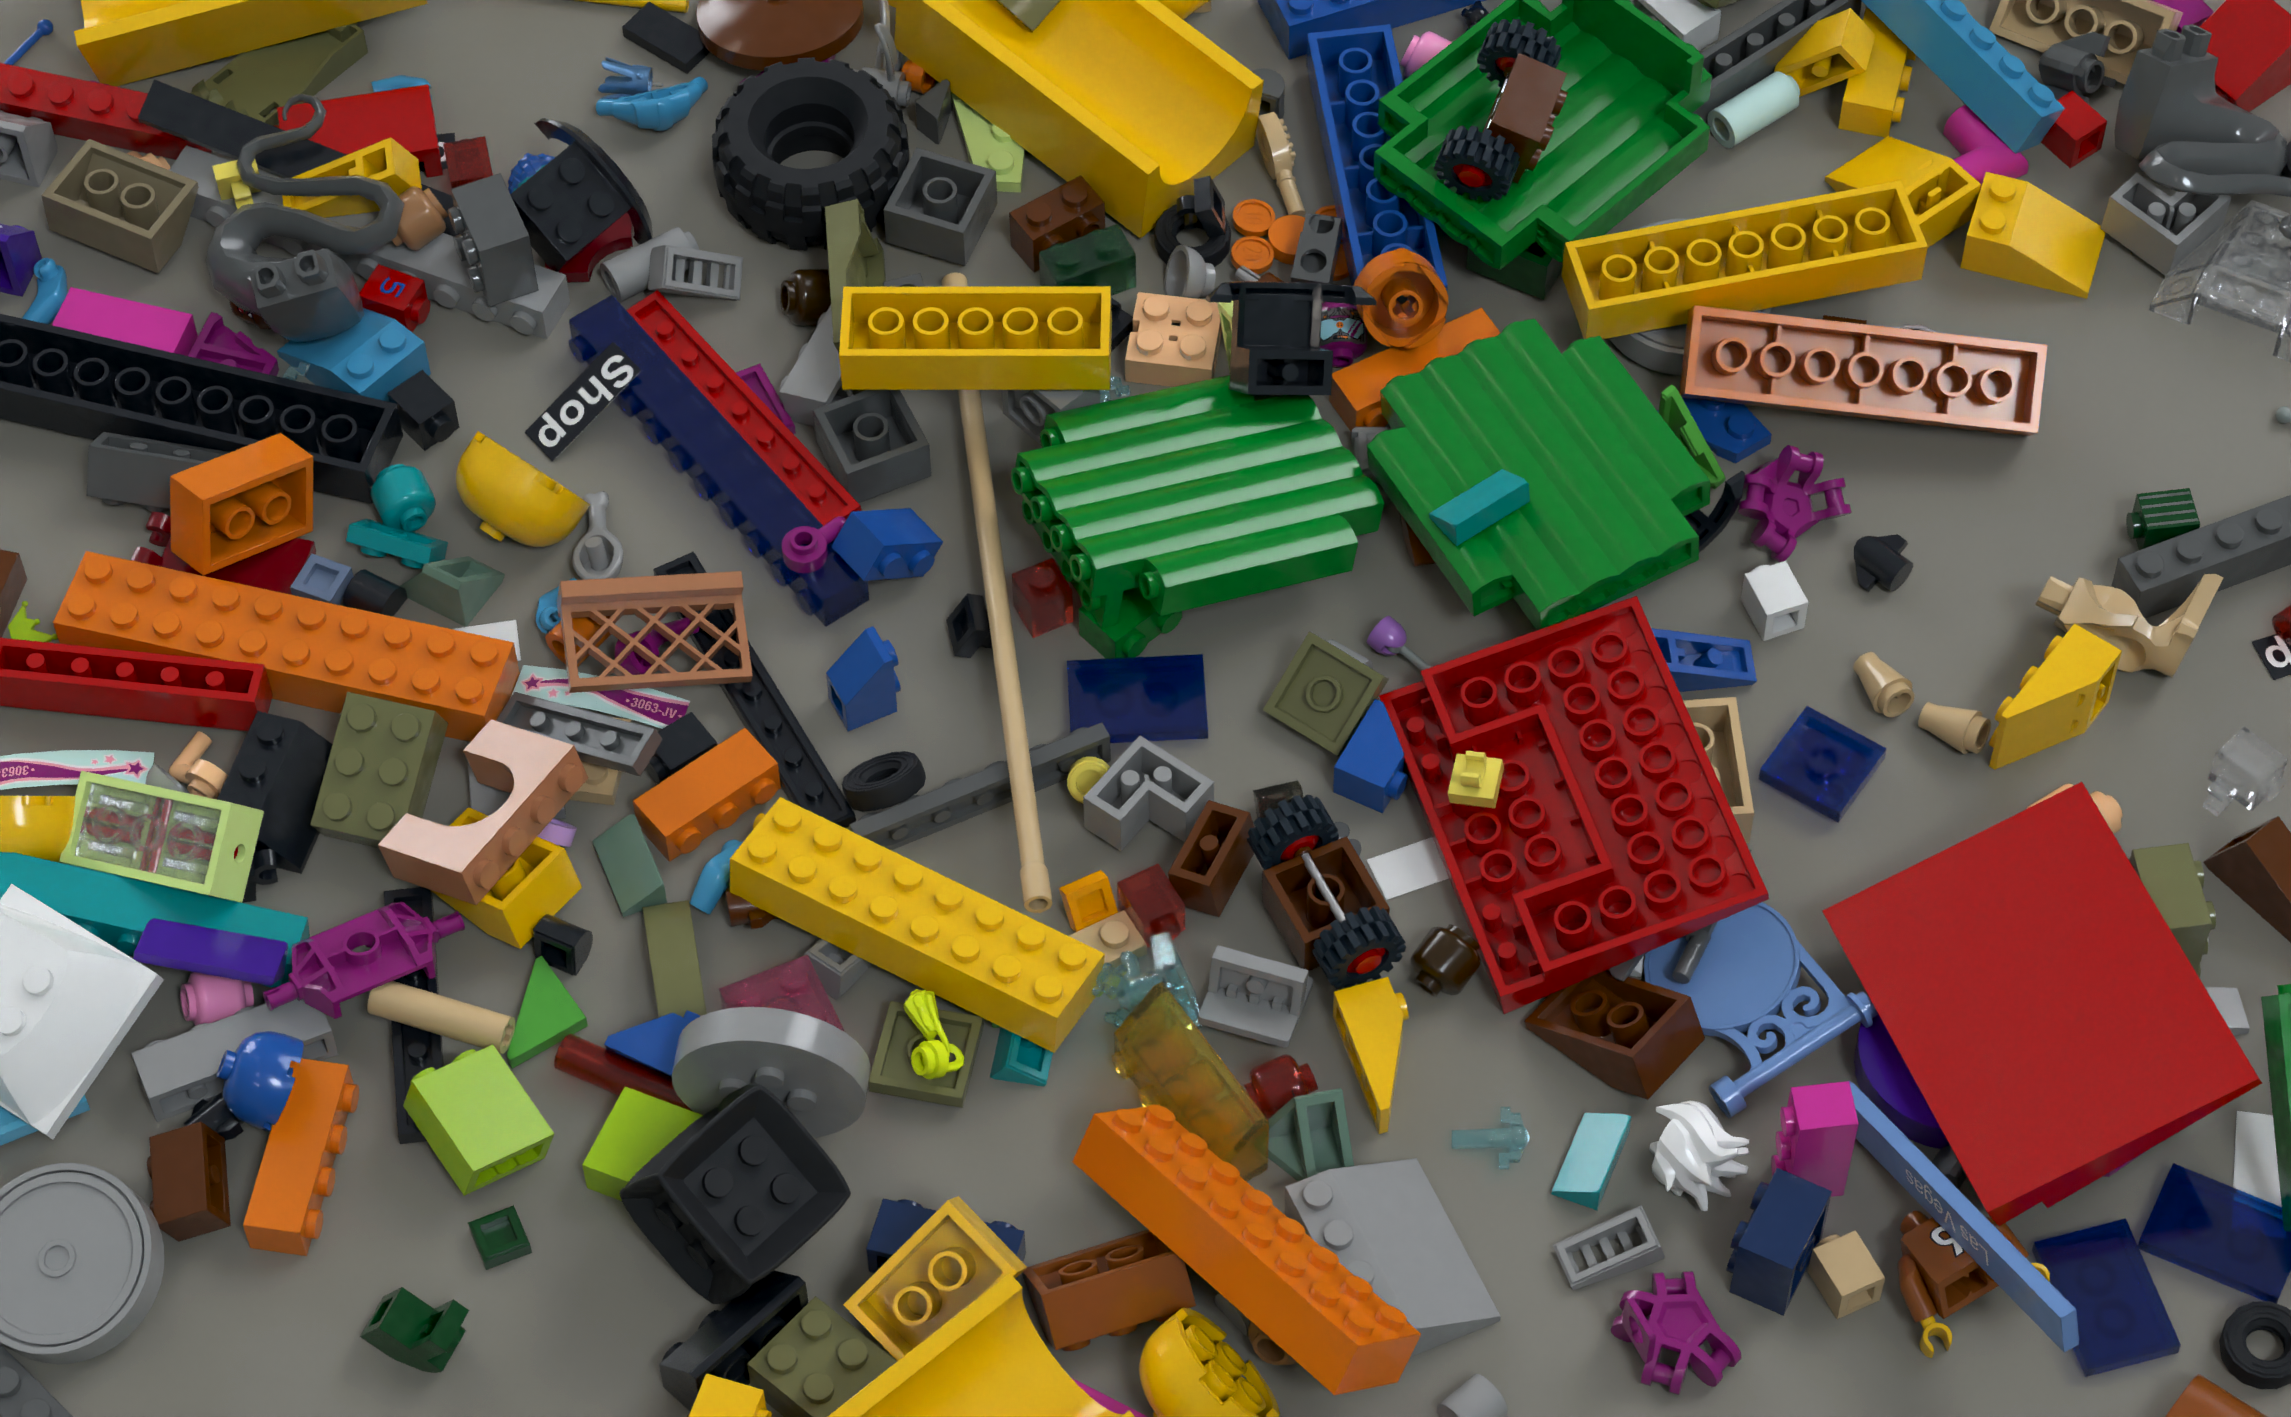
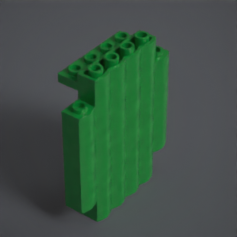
M1505 0L1379 100L1378 125L1391 139L1374 152L1373 176L1389 192L1404 198L1421 216L1436 222L1452 239L1468 246L1478 258L1493 268L1501 270L1535 241L1550 257L1563 263L1565 242L1605 235L1707 151L1710 126L1693 112L1709 100L1712 75L1703 67L1704 56L1693 45L1685 43L1672 34L1661 22L1651 19L1637 9L1630 0H1562V3L1551 12L1538 0ZM1502 19H1507L1510 24L1513 19H1519L1521 25L1526 26L1528 21L1535 24L1533 29L1538 31L1542 27L1548 31L1546 37L1554 36L1557 40L1556 45H1560V54L1562 55L1556 69L1567 73L1561 90L1568 92L1559 115L1554 119L1552 124L1554 127L1553 133L1545 151H1542L1534 171L1525 169L1518 184L1512 181L1507 195H1503L1499 200H1495L1492 197L1491 201H1483L1481 196H1478L1477 200L1469 199V193L1464 192L1461 196L1455 193L1457 189L1455 186L1451 188L1444 185L1446 179L1439 180L1437 177L1438 171H1435L1434 166L1445 137L1451 129L1457 130L1458 126H1465L1469 131L1470 126H1477L1479 132H1483L1496 96L1501 88L1498 86L1499 81H1489L1486 78L1488 73H1482L1479 69L1480 64H1477L1478 54L1488 29L1494 22L1499 24Z
M1536 319L1516 321L1507 325L1496 337L1482 340L1477 339L1470 342L1457 355L1431 360L1419 373L1394 377L1380 390L1382 415L1391 426V430L1381 431L1367 444L1369 470L1474 617L1514 598L1536 630L1594 611L1699 560V536L1684 516L1710 504V480L1601 336L1578 339L1571 343L1566 351L1561 354ZM1501 469L1522 477L1529 483L1530 502L1458 546L1429 518V513Z
M1230 375L1046 415L1044 429L1040 432L1042 448L1017 453L1015 468L1011 471L1012 486L1015 492L1019 495L1021 494L1024 498L1022 500V513L1025 521L1029 525L1032 524L1042 540L1044 549L1047 553L1053 555L1061 567L1064 579L1067 582H1071L1081 598L1084 609L1092 613L1101 628L1118 624L1123 591L1139 587L1142 596L1151 602L1159 616H1164L1352 571L1358 547L1356 536L1378 531L1384 500L1376 484L1363 474L1355 456L1342 446L1334 427L1322 419L1315 402L1309 395H1281L1255 401L1252 394L1230 390Z

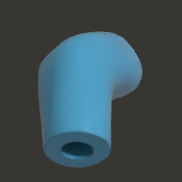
M43 258L33 268L34 274L38 277L37 296L22 319L49 325L55 319L68 294L67 276L64 268L56 265L53 259Z
M736 839L727 841L723 845L721 853L706 863L691 897V905L709 915L712 913L721 896L730 886V857L743 841L740 842Z

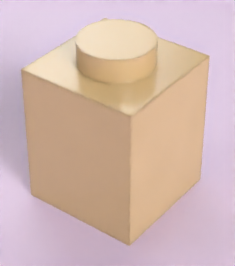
M1856 1230L1841 1237L1838 1234L1830 1235L1817 1243L1812 1250L1808 1273L1836 1319L1880 1301L1885 1276Z

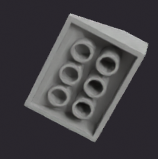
M1417 1158L1329 1169L1285 1186L1284 1215L1302 1224L1307 1235L1321 1247L1334 1252L1338 1256L1339 1262L1353 1275L1366 1280L1372 1286L1373 1292L1388 1305L1402 1311L1407 1317V1322L1421 1333L1410 1357L1500 1321L1501 1316Z

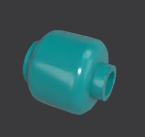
M395 464L383 469L376 476L370 492L372 501L383 524L388 527L402 528L405 531H415L423 527L436 506L434 494L424 474L419 469L405 466L404 464Z

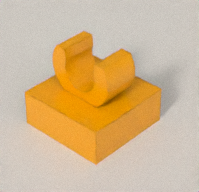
M1101 870L1059 888L1070 928L1074 932H1078L1118 913L1108 876Z

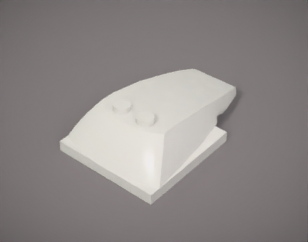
M13 884L9 886L0 899V1106L53 1140L164 979Z

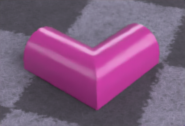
M1966 104L1958 108L1949 117L1943 134L1961 154V156L1953 160L1974 177L1981 186L1986 172L2015 179L2027 174L2029 167L2027 159L2020 152L2015 154Z

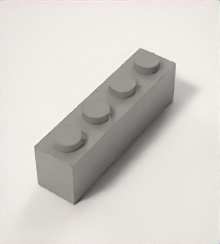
M296 999L272 1011L269 1010L266 1003L257 1007H245L227 1018L213 1023L199 1024L190 1029L189 1032L167 1040L153 1041L143 1049L132 1052L138 1075L156 1122L189 1111L202 1099L209 1102L222 1092L224 1079L218 1078L216 1075L225 1051L235 1052L242 1040L254 1033L272 1031L303 1040V1059L323 1061L339 1055L332 1029L325 1013L305 1004L303 999L300 1001Z

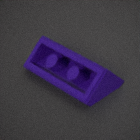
M153 918L146 924L134 951L133 959L146 964L272 986L285 974L288 943Z

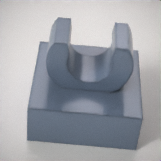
M311 554L290 587L292 595L340 605L344 599L347 586L354 577L352 568Z

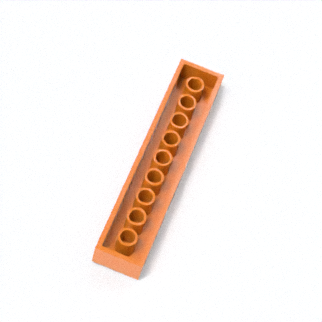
M89 551L85 552L53 621L60 644L265 664L273 694L272 699L341 714L346 694L351 692L433 710L448 722L445 737L471 742L491 719L495 721L498 719L511 697L520 674L514 642Z

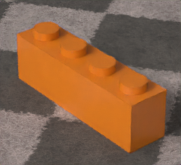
M1481 307L1445 323L1439 334L1423 346L1411 349L1393 346L1332 373L1329 401L1351 432L1355 427H1385L1388 422L1382 415L1380 390L1391 379L1401 375L1419 373L1431 360L1457 355L1470 342L1477 339L1482 340L1496 337L1501 332Z
M301 1058L300 1064L291 1061L290 1067L293 1068L292 1077H295V1081L277 1123L272 1125L243 1227L250 1248L307 1256L311 1240L318 1239L322 1230L323 1212L320 1210L324 1196L330 1197L333 1192L335 1169L332 1167L336 1154L342 1155L347 1142L345 1122L348 1113L356 1111L359 1100V1086L353 1083L349 1065Z

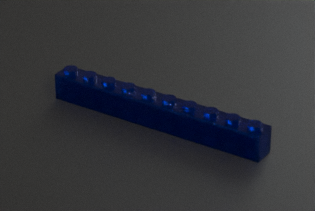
M613 295L569 320L572 339L568 343L573 355L579 362L583 363L586 361L590 365L614 341L642 370L617 395L624 412L631 418L636 416L643 424V429L650 441L655 445L661 444L666 449L669 459L676 470L680 473L686 472L693 479L697 492L705 501L712 500L718 507L720 516L725 524L732 530L737 528L740 531L751 553L756 558L762 556L768 562L777 582L783 587L788 585L795 592L801 608L807 615L812 616L814 614L827 627L870 600L868 581H863L831 547L834 541L827 545L828 557L820 569L811 573H798L786 566L782 554V540L784 536L796 527L810 526L819 529L823 525Z

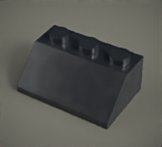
M257 711L217 800L264 811L255 852L265 849L275 850L277 868L302 874L320 834L310 824L333 744L301 721Z
M774 1270L763 1279L752 1284L744 1294L733 1299L721 1311L714 1310L709 1313L699 1325L697 1332L684 1343L678 1342L665 1353L662 1362L659 1364L663 1387L691 1412L706 1373L749 1385L750 1378L747 1363L808 1304L806 1282L799 1276Z

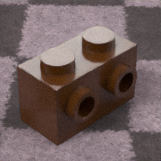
M1081 175L1009 212L1011 247L1034 273L1106 235L1105 202Z
M1208 800L1168 872L1169 882L1172 885L1178 905L1220 917L1254 855L1247 842V838L1250 837L1248 831L1254 827L1250 812Z
M197 1122L149 1137L150 1156L147 1159V1169L152 1179L153 1190L150 1210L153 1212L159 1228L180 1242L230 1227L225 1138L203 1122Z

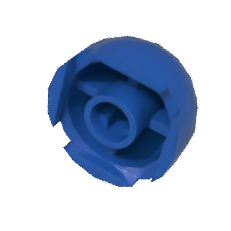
M257 1032L242 1040L235 1052L225 1051L216 1077L224 1079L223 1098L227 1108L238 1119L251 1126L268 1132L271 1131V1124L275 1125L292 1090L295 1077H292L293 1068L289 1067L291 1061L300 1064L304 1048L303 1040L278 1032Z

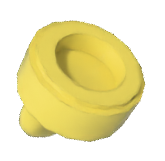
M1086 756L1078 759L1071 765L1067 775V787L1070 795L1076 801L1083 803V797L1109 770L1110 766L1104 760L1097 757Z

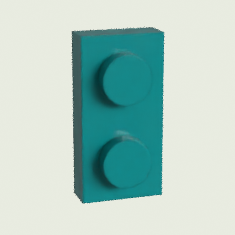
M368 518L349 524L346 538L347 542L360 545V551L365 554L385 557L388 553L401 557L402 564L423 569L426 563L445 559L448 546L447 541L412 531H405L402 528L388 527L381 522Z

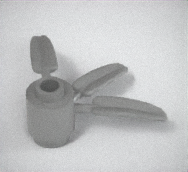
M878 0L880 23L874 25L879 37L875 68L864 66L862 70L875 77L877 82L883 85V89H887L890 96L896 99L900 108L901 106L908 107L911 97V82L905 81L904 72H899L903 54L896 49L895 42L890 33L888 0ZM884 54L887 63L886 69H883Z

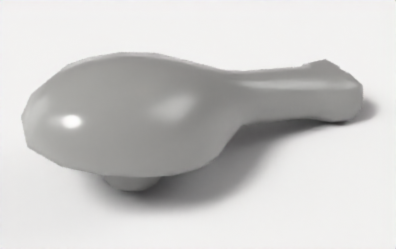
M604 491L596 494L588 493L584 496V501L591 504L587 509L589 528L588 532L579 540L573 550V568L581 580L616 578L623 564V548L618 538L609 532L606 527V509L609 505V495Z

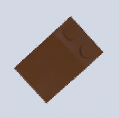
M1605 970L1550 994L1524 1021L1527 1029L1610 1087L1647 1100L1705 1040L1690 996L1629 976L1624 981H1620L1614 978L1609 970Z

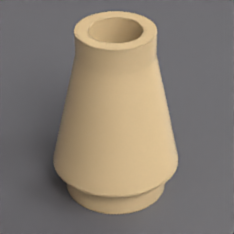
M1874 652L1865 653L1856 660L1853 669L1859 676L1876 712L1882 713L1887 717H1896L1904 713L1912 705L1915 695L1912 691L1910 680L1883 662Z
M1927 702L1920 713L1918 727L1929 731L1963 754H1967L1969 751L1978 754L1988 739L1991 721L1982 717L1981 711L1941 706Z

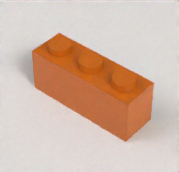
M746 728L741 729L633 800L635 816L642 832L669 862L682 853L692 852L700 845L702 840L719 829L730 827L741 814L757 804L766 803L781 789L778 762Z

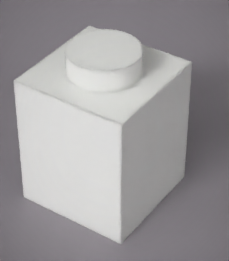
M1786 561L1771 566L1761 565L1751 572L1744 574L1741 602L1763 641L1804 628L1809 602Z

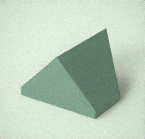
M466 556L426 563L421 573L400 586L405 588L408 599L467 627L501 585L505 574Z
M1341 1088L1293 1097L1246 1139V1141L1297 1181L1329 1169L1354 1166L1343 1090Z

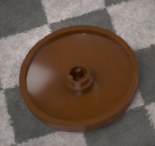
M699 0L696 16L700 39L713 55L738 67L764 71L765 67L778 62H782L785 65L798 62V58L815 57L816 61L821 62L839 53L855 39L861 30L864 20L863 0Z

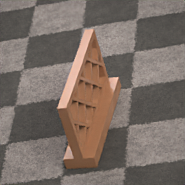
M742 572L560 581L557 610L558 617H561L569 693L751 682L753 675L742 600L744 588ZM732 609L734 623L725 633L705 619L713 610ZM668 612H680L692 622L680 635H677L660 621ZM635 614L647 625L633 638L615 625L623 615ZM590 617L602 627L587 641L573 630L572 618ZM698 626L717 640L705 655L685 641ZM653 629L672 643L660 657H657L640 644ZM607 632L627 645L614 660L595 647ZM734 633H736L737 643L731 639ZM575 644L581 648L577 654L575 650ZM724 645L739 657L740 669L723 670L711 659ZM678 648L698 662L689 672H677L665 663ZM634 651L652 666L645 674L632 675L620 664ZM587 654L606 667L599 677L579 678L577 664Z

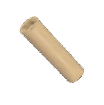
M395 981L372 989L368 999L367 1010L369 1014L481 1048H486L493 1044L501 1054L507 1051L515 1030L514 1017Z

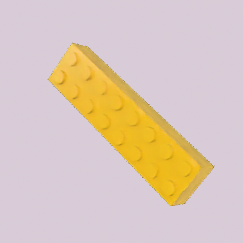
M1900 180L1565 242L1562 278L1583 338L1601 336L1602 339L1687 324L1688 310L1694 305L1751 312L1922 280L1928 245Z
M779 797L730 857V893L740 896L752 905L927 991H932L935 995L1053 1053L1056 1052L1102 989L1105 953L782 797Z

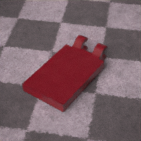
M152 512L146 524V529L153 531L149 541L154 545L166 548L161 557L151 549L136 547L131 561L203 576L171 552V517L161 512ZM295 538L204 576L292 595L290 588L310 555L316 554L314 541Z

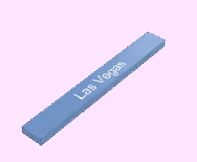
M1850 1082L1859 1123L1856 1139L2063 1352L2079 1345L2076 1308L1854 1083Z

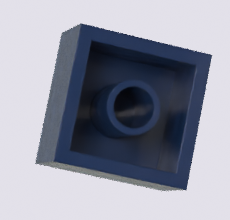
M1779 1168L1776 1169L1769 1184L1761 1181L1750 1205V1209L1754 1211L1749 1222L1747 1223L1743 1220L1740 1222L1731 1242L1730 1248L1734 1250L1726 1268V1271L1733 1274L1729 1292L1784 1316L1810 1264L1812 1250L1822 1239L1832 1191Z

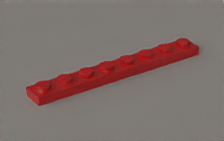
M658 290L623 312L624 321L627 326L816 529L821 528L835 517L840 516L847 520L852 511H862L861 505Z

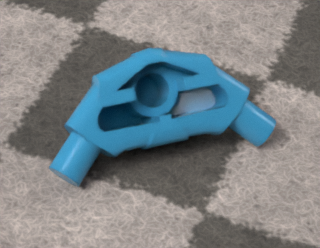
M696 77L688 83H680L663 89L623 96L618 99H599L596 103V111L599 116H614L619 120L637 125L638 128L665 131L688 116L690 109L700 99L702 94L707 91L708 83L703 77Z

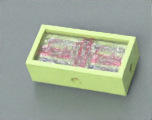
M81 771L75 794L72 831L69 841L61 853L59 862L243 902L264 811L222 800Z

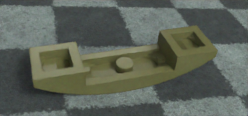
M689 900L643 907L659 1017L670 1013L683 1017L686 1010L700 1016L707 1014Z

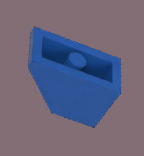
M1375 699L1334 766L1333 792L1383 813L1392 798L1398 800L1407 784L1408 775L1403 773L1404 751L1384 702Z
M686 1010L683 1017L670 1013L609 1035L604 1046L607 1050L672 1080L679 1036L682 1030L690 1022L700 1017V1015Z

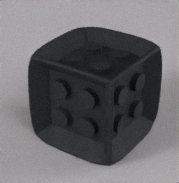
M750 1083L732 1092L722 1100L718 1107L693 1122L644 1165L620 1191V1197L626 1210L648 1240L693 1290L712 1304H722L741 1296L752 1284L763 1279L778 1268L831 1220L851 1196V1191L843 1175L823 1148L774 1094L757 1083Z

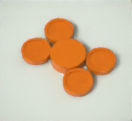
M1247 199L1238 203L1233 210L1232 223L1234 228L1246 237L1238 239L1232 246L1231 261L1234 267L1238 269L1241 266H1245L1256 274H1262L1271 268L1274 258L1282 263L1293 265L1305 217L1285 215L1275 220L1273 208L1264 201ZM1335 205L1324 206L1315 212V214L1337 217ZM1268 234L1267 241L1263 238H1260ZM1340 244L1333 281H1339L1349 276L1342 244Z

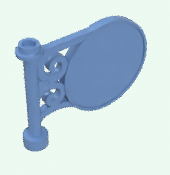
M1763 902L1717 922L1703 956L1690 982L1687 984L1677 982L1672 976L1688 943L1686 936L1645 953L1644 974L1646 982L1690 996L1704 1035L1725 1039L1735 1045L1746 1056L1751 1066L1750 1071L1733 1082L1725 1075L1709 1085V1091L1713 1099L1728 1118L1733 1117L1747 1107L1744 1097L1856 1023L1860 1022L1864 1027H1870L1873 1024L1872 1019L1878 1015L1872 1001L1863 991L1857 995L1851 992L1845 996L1798 942L1786 919ZM1801 966L1828 998V1006L1818 1015L1816 1014L1820 1011L1821 1001L1817 991L1805 986L1796 988L1800 978ZM1808 1001L1809 1003L1803 1006L1805 1016H1801L1794 1011L1798 1003ZM1781 1010L1784 1018L1777 1015ZM1766 1029H1775L1783 1034L1786 1042L1782 1050L1762 1062L1759 1053L1768 1054L1773 1052L1777 1048L1778 1042L1776 1035L1771 1031L1766 1032L1765 1040L1759 1039V1036ZM1748 1031V1038L1743 1034V1032Z

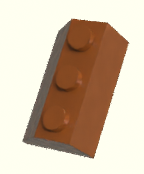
M1148 1229L1029 1266L1022 1272L1044 1335L1055 1350L1061 1348L1063 1351L1079 1350L1088 1346L1091 1343L1090 1339L1106 1334L1110 1336L1126 1335L1135 1331L1137 1324L1153 1319L1164 1322L1181 1308L1196 1306L1185 1262Z

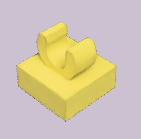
M254 159L252 167L255 173L259 174L256 159ZM238 160L212 166L221 201L234 198L237 210L243 205L254 204L251 193L260 192L261 190L243 184L237 169Z
M1466 751V754H1456L1448 790L1449 802L1495 808L1504 771L1503 760L1486 757V753Z

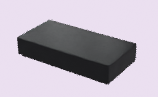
M648 2L622 26L625 38L687 74L710 53L702 43L697 29L651 2Z

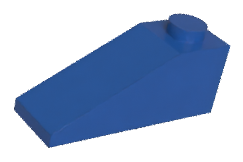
M1651 628L1679 692L1748 686L1757 682L1750 640Z

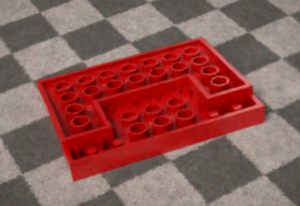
M1637 596L1420 671L1422 681L1379 695L1380 701L1384 702L1404 751L1405 770L1472 937L1479 944L1478 952L1503 1014H1507L1769 899L1764 882ZM1466 751L1486 753V757L1503 760L1504 771L1495 808L1449 802L1448 790L1456 754H1466Z
M2083 782L1822 910L1986 1212L1998 1226L2040 1202L2048 1209L2262 1084Z

